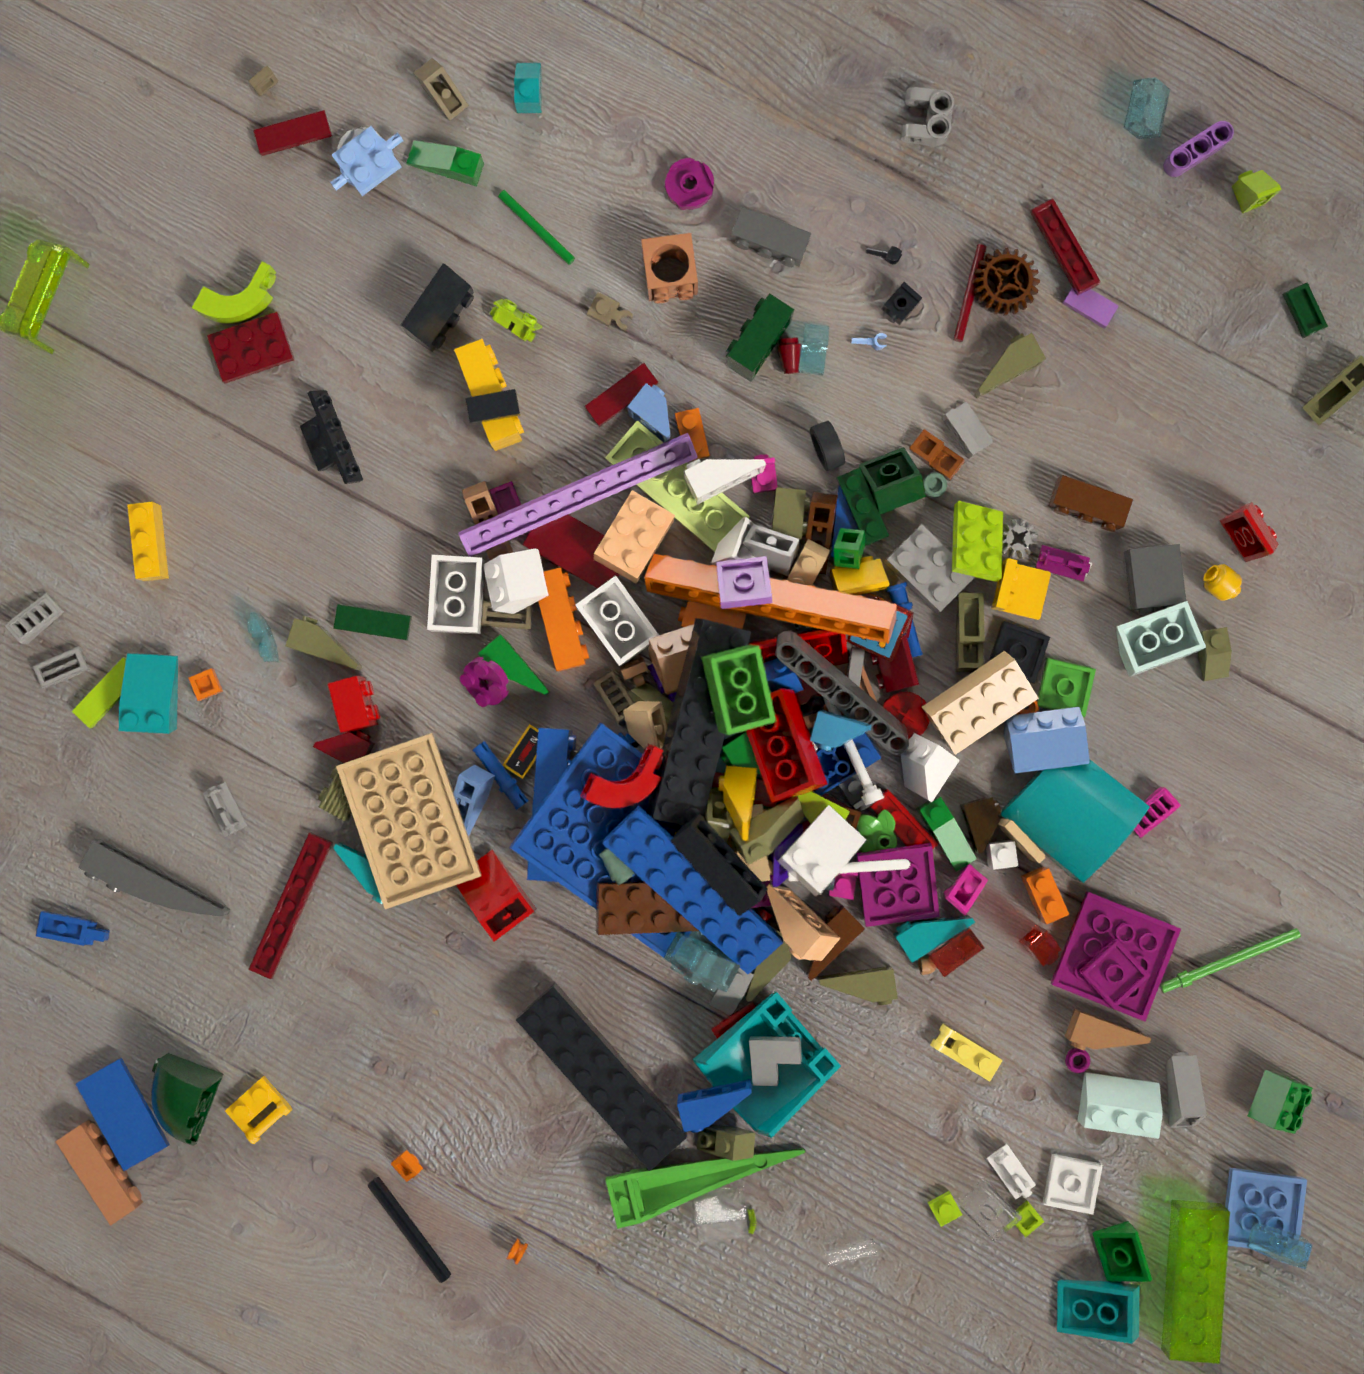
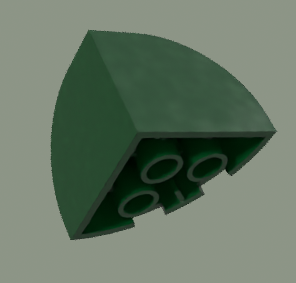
M167 1053L161 1058H157L152 1068L154 1073L151 1087L152 1108L157 1121L170 1136L194 1146L198 1142L223 1074Z

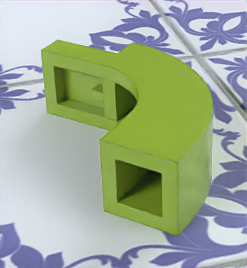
M262 261L248 287L239 294L232 296L220 295L203 286L192 309L198 314L218 323L236 324L248 321L262 313L271 303L273 297L266 290L273 286L276 279V271L269 264Z

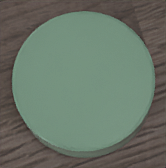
M930 473L923 479L927 497L938 498L947 489V481L940 473Z

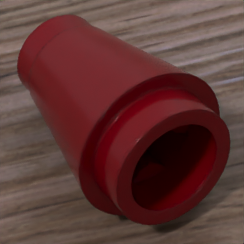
M798 337L779 339L777 349L784 374L799 373L801 343H799Z

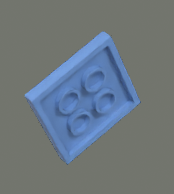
M1230 1168L1220 1242L1227 1246L1298 1255L1307 1179L1304 1177Z

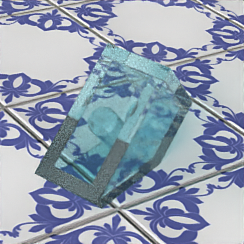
M1254 1222L1247 1247L1279 1262L1306 1269L1312 1244L1303 1236Z

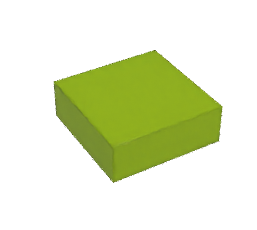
M1028 1200L1008 1215L1025 1238L1045 1222Z

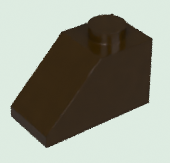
M990 796L960 804L974 852L978 854L984 852L1000 822L998 817L1001 814L999 803Z

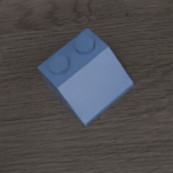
M646 383L628 405V413L632 419L638 420L665 443L671 440L665 393L656 385L650 387Z

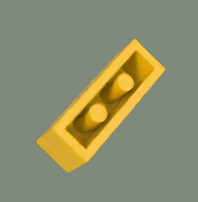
M154 502L127 504L135 579L141 581L169 579L161 505Z

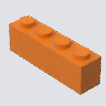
M561 567L544 571L548 596L538 602L555 669L557 672L587 665L585 659H589L586 644L581 645L579 635H583L580 620L575 621L573 611H577L574 596L569 597L567 587H571L568 572L563 573Z

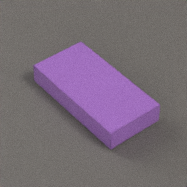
M1073 287L1062 303L1104 329L1119 307L1092 289L1077 296Z

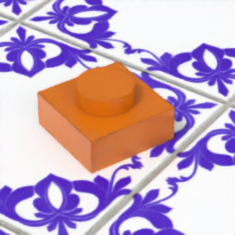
M213 668L188 678L198 701L223 692Z
M405 1150L390 1163L406 1182L423 1169L417 1157L409 1153L408 1150Z

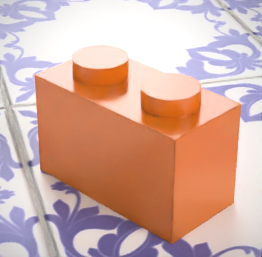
M1042 866L1021 876L1042 923L1047 925L1070 915L1049 868Z

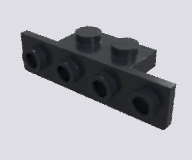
M326 390L309 391L307 394L316 416L300 425L317 470L325 471L337 464L344 484L363 481L360 467L356 463L341 421L333 407L331 397Z

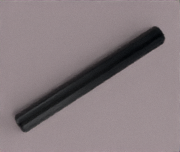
M374 1178L368 1184L370 1191L438 1282H445L451 1275L449 1269L381 1178Z

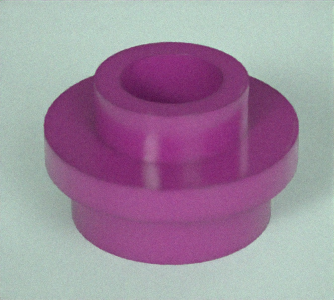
M1073 1048L1067 1052L1065 1064L1070 1071L1082 1073L1090 1066V1056L1086 1051ZM1075 1056L1081 1057L1079 1064L1073 1063Z

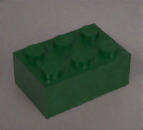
M770 293L766 299L761 297L754 308L753 319L747 318L740 329L739 340L733 339L726 350L727 367L752 382L792 322L795 309Z

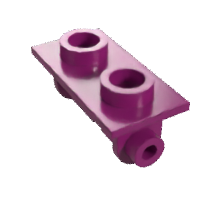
M1042 545L1036 569L1084 582L1086 573L1088 574L1090 569V558Z

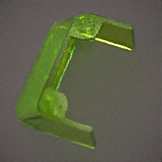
M41 239L31 242L27 249V258L6 309L0 314V330L17 341L53 355L54 350L37 340L42 324L68 261L87 269L90 264L70 248L59 243Z

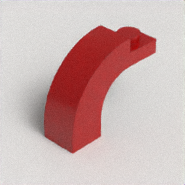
M648 743L636 770L628 778L621 781H609L591 773L580 796L592 803L609 808L626 807L641 801L655 789L662 778L653 774V771L658 769L662 763L663 755L661 754L663 750Z

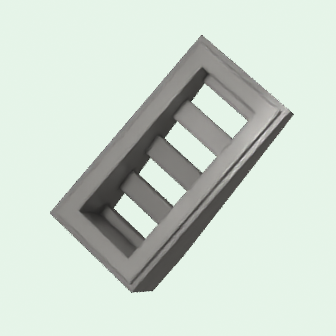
M46 593L11 619L5 627L21 644H28L64 611ZM46 604L53 613L49 615L42 605ZM36 611L44 618L42 621L35 615ZM30 618L36 626L32 627L27 619ZM20 625L27 630L26 633L19 628Z

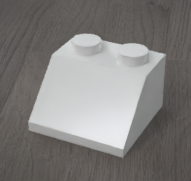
M538 549L499 555L483 564L493 611L515 614L548 596Z
M914 733L908 739L909 747L907 751L901 754L904 787L932 802L959 762V759L941 746Z

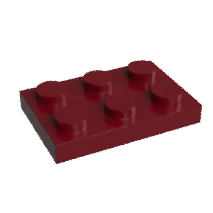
M278 312L207 335L222 382L225 384L295 360Z

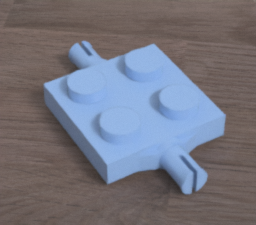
M370 126L332 154L342 174L330 181V183L337 191L348 182L358 190L361 196L365 195L401 168L400 163L394 157L392 149L401 142H404V140L397 132L385 141Z

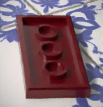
M569 514L531 530L523 543L524 547L538 549L540 556L597 589L614 576H617V578L620 576V574L594 560V553L605 535Z

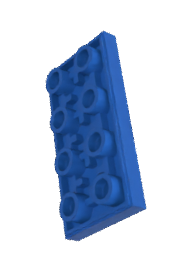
M122 1058L76 1083L79 1092L123 1171L170 1145Z

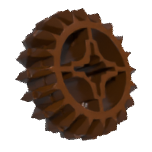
M1007 247L1003 250V254L999 249H996L993 252V256L988 253L985 256V261H979L978 265L981 269H975L974 274L979 277L973 279L972 284L979 286L973 292L976 295L981 294L978 303L987 302L984 307L985 310L993 306L995 307L993 310L994 314H997L1002 309L1003 316H1007L1010 309L1015 315L1018 313L1019 308L1025 310L1027 303L1031 304L1034 301L1032 295L1038 293L1039 290L1035 286L1040 283V279L1034 278V276L1039 271L1038 269L1031 270L1034 261L1032 260L1027 263L1025 261L1027 254L1019 257L1018 249H1015L1010 254V250ZM1007 264L1013 267L1009 270H1003L999 267L996 269L994 266ZM1018 271L1023 276L1024 288L1021 287L1022 284L1017 280ZM1010 274H1012L1011 278L1009 279L1010 282L1007 285H1005L1002 288V290H1000V287L1003 284L1002 281L1005 280V278H1008ZM987 275L991 277L990 280L995 284V291L993 293L988 286ZM1004 293H1008L1012 296L1016 295L1018 298L1006 300L999 297Z

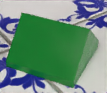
M1129 1221L1092 1233L1107 1281H1152L1138 1231Z

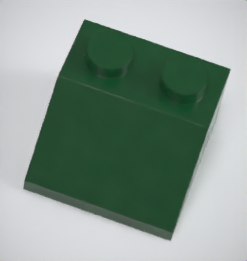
M904 447L858 464L880 514L926 497L922 475Z

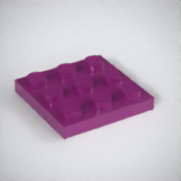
M931 843L856 853L857 862L907 859L910 862L908 869L859 872L864 924L866 927L940 917Z

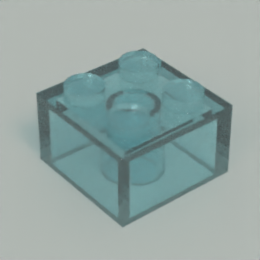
M677 932L664 959L672 964V970L682 975L685 974L684 979L694 985H698L700 982L703 987L713 992L716 989L727 992L741 966L732 961L715 946L681 932Z

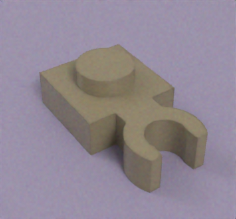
M599 292L587 312L588 317L608 327L612 321L615 322L622 331H626L627 326L621 323V319L623 317L633 319V314L630 311L618 310L620 307L619 302Z

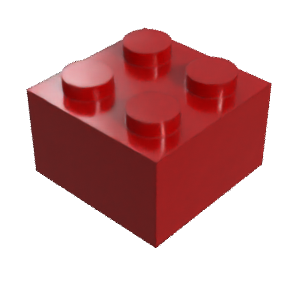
M354 676L328 683L340 732H353L378 725L377 719H380V712L378 706L373 705L371 695H374V690L370 680L367 681L366 677Z

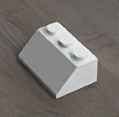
M614 576L576 604L578 610L620 667L648 647L650 638L659 636L617 576Z

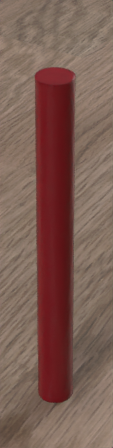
M977 244L953 339L957 342H963L975 296L973 291L977 288V285L972 284V281L979 277L974 274L975 269H981L978 263L980 260H984L987 248L983 244Z

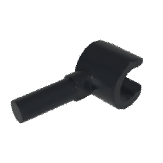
M891 246L888 253L869 247L866 250L867 254L884 258L892 265L897 264L902 256V251L895 246Z

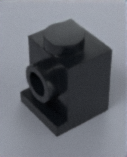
M903 282L883 305V315L891 323L896 322L901 325L919 305L922 297L906 282ZM901 300L905 307H899L897 301Z

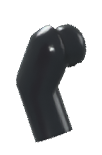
M813 695L806 704L800 705L803 717L822 711L825 706L824 699L821 695Z

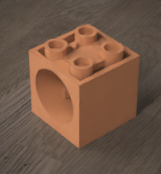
M691 233L641 239L649 301L659 304L668 302L669 298L678 297L679 300H689L693 298V295H698V279ZM665 258H676L684 263L688 269L687 273H684L681 279L676 282H664L658 279L652 270L660 260Z

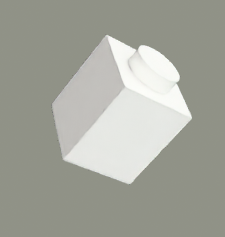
M1015 841L988 842L986 855L989 868L994 870L1018 866Z

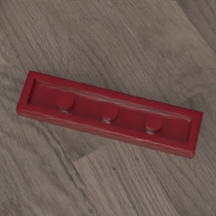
M1052 198L1031 209L1030 213L1077 296L1098 286L1101 282L1054 199Z

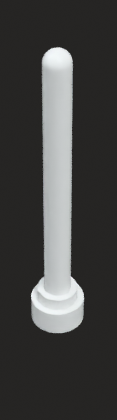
M823 697L828 711L841 715L839 709ZM853 740L845 743V749L864 789L862 791L864 795L862 799L867 806L884 798L881 789H877L876 785L873 786Z
M907 859L849 862L839 873L908 869L910 862ZM787 871L789 882L798 881L790 872Z

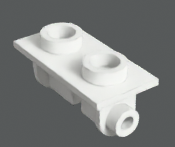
M1007 1144L987 1157V1160L1015 1199L1020 1196L1027 1198L1032 1194L1030 1189L1036 1185Z

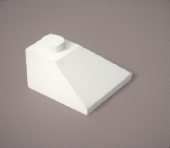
M743 517L718 543L711 563L717 566L716 562L755 558L743 545L754 523L747 517Z

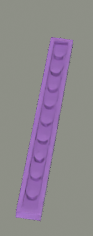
M686 433L458 532L468 556L471 557L694 460L698 456L689 434Z

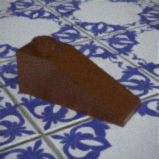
M813 492L805 543L810 539L830 550L838 495ZM829 554L819 574L826 575Z
M843 905L839 908L837 906L833 907L826 914L828 919L825 923L840 939L822 961L811 960L806 973L810 981L823 971L865 930Z

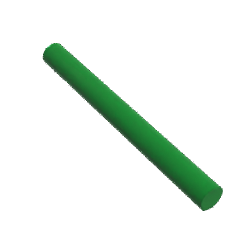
M505 190L498 195V198L568 265L575 260V257Z

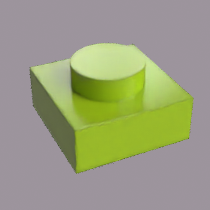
M950 1191L928 1202L940 1227L962 1216Z

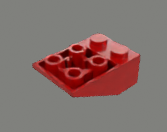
M492 849L477 860L482 876L457 884L456 886L479 923L495 942L535 912L537 908Z

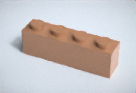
M88 1119L55 1142L111 1226L135 1210L143 1201L141 1200V1193L138 1188L132 1186L128 1180L127 1171H123L122 1167L115 1160L110 1146L105 1144L100 1137L99 1128Z

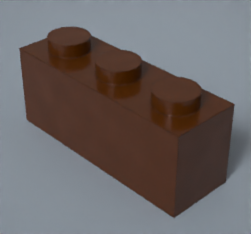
M1062 475L1057 478L1048 506L1054 508V512L1063 516L1072 514L1078 516L1077 520L1080 522L1091 524L1093 521L1101 524L1100 528L1115 532V530L1124 528L1133 499Z

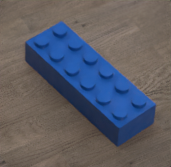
M539 728L532 815L572 761L570 760L571 750L576 749L577 739L576 735H572L573 730ZM528 861L527 880L557 882Z

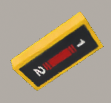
M529 724L503 763L505 768L522 779L536 760L537 728Z

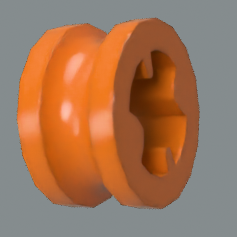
M517 1238L506 1259H513L514 1264L518 1265L528 1244H521L520 1239Z

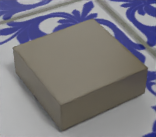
M268 65L248 80L259 96H262L278 83V79Z

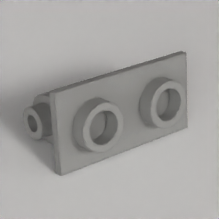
M226 782L213 786L203 793L224 837L247 827Z

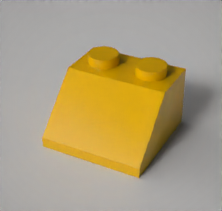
M873 556L861 558L859 569L835 566L834 569L829 571L833 590L856 596L884 590L889 586L881 560H874Z

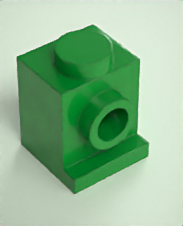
M840 528L834 545L835 566L860 568V561L865 548L864 530Z

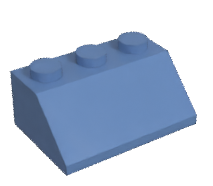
M1079 707L1013 715L1004 722V739L1014 773L1084 765L1090 762L1086 726Z

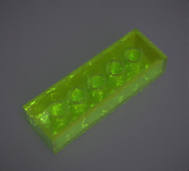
M1171 1200L1161 1350L1169 1360L1220 1364L1230 1211L1221 1203Z

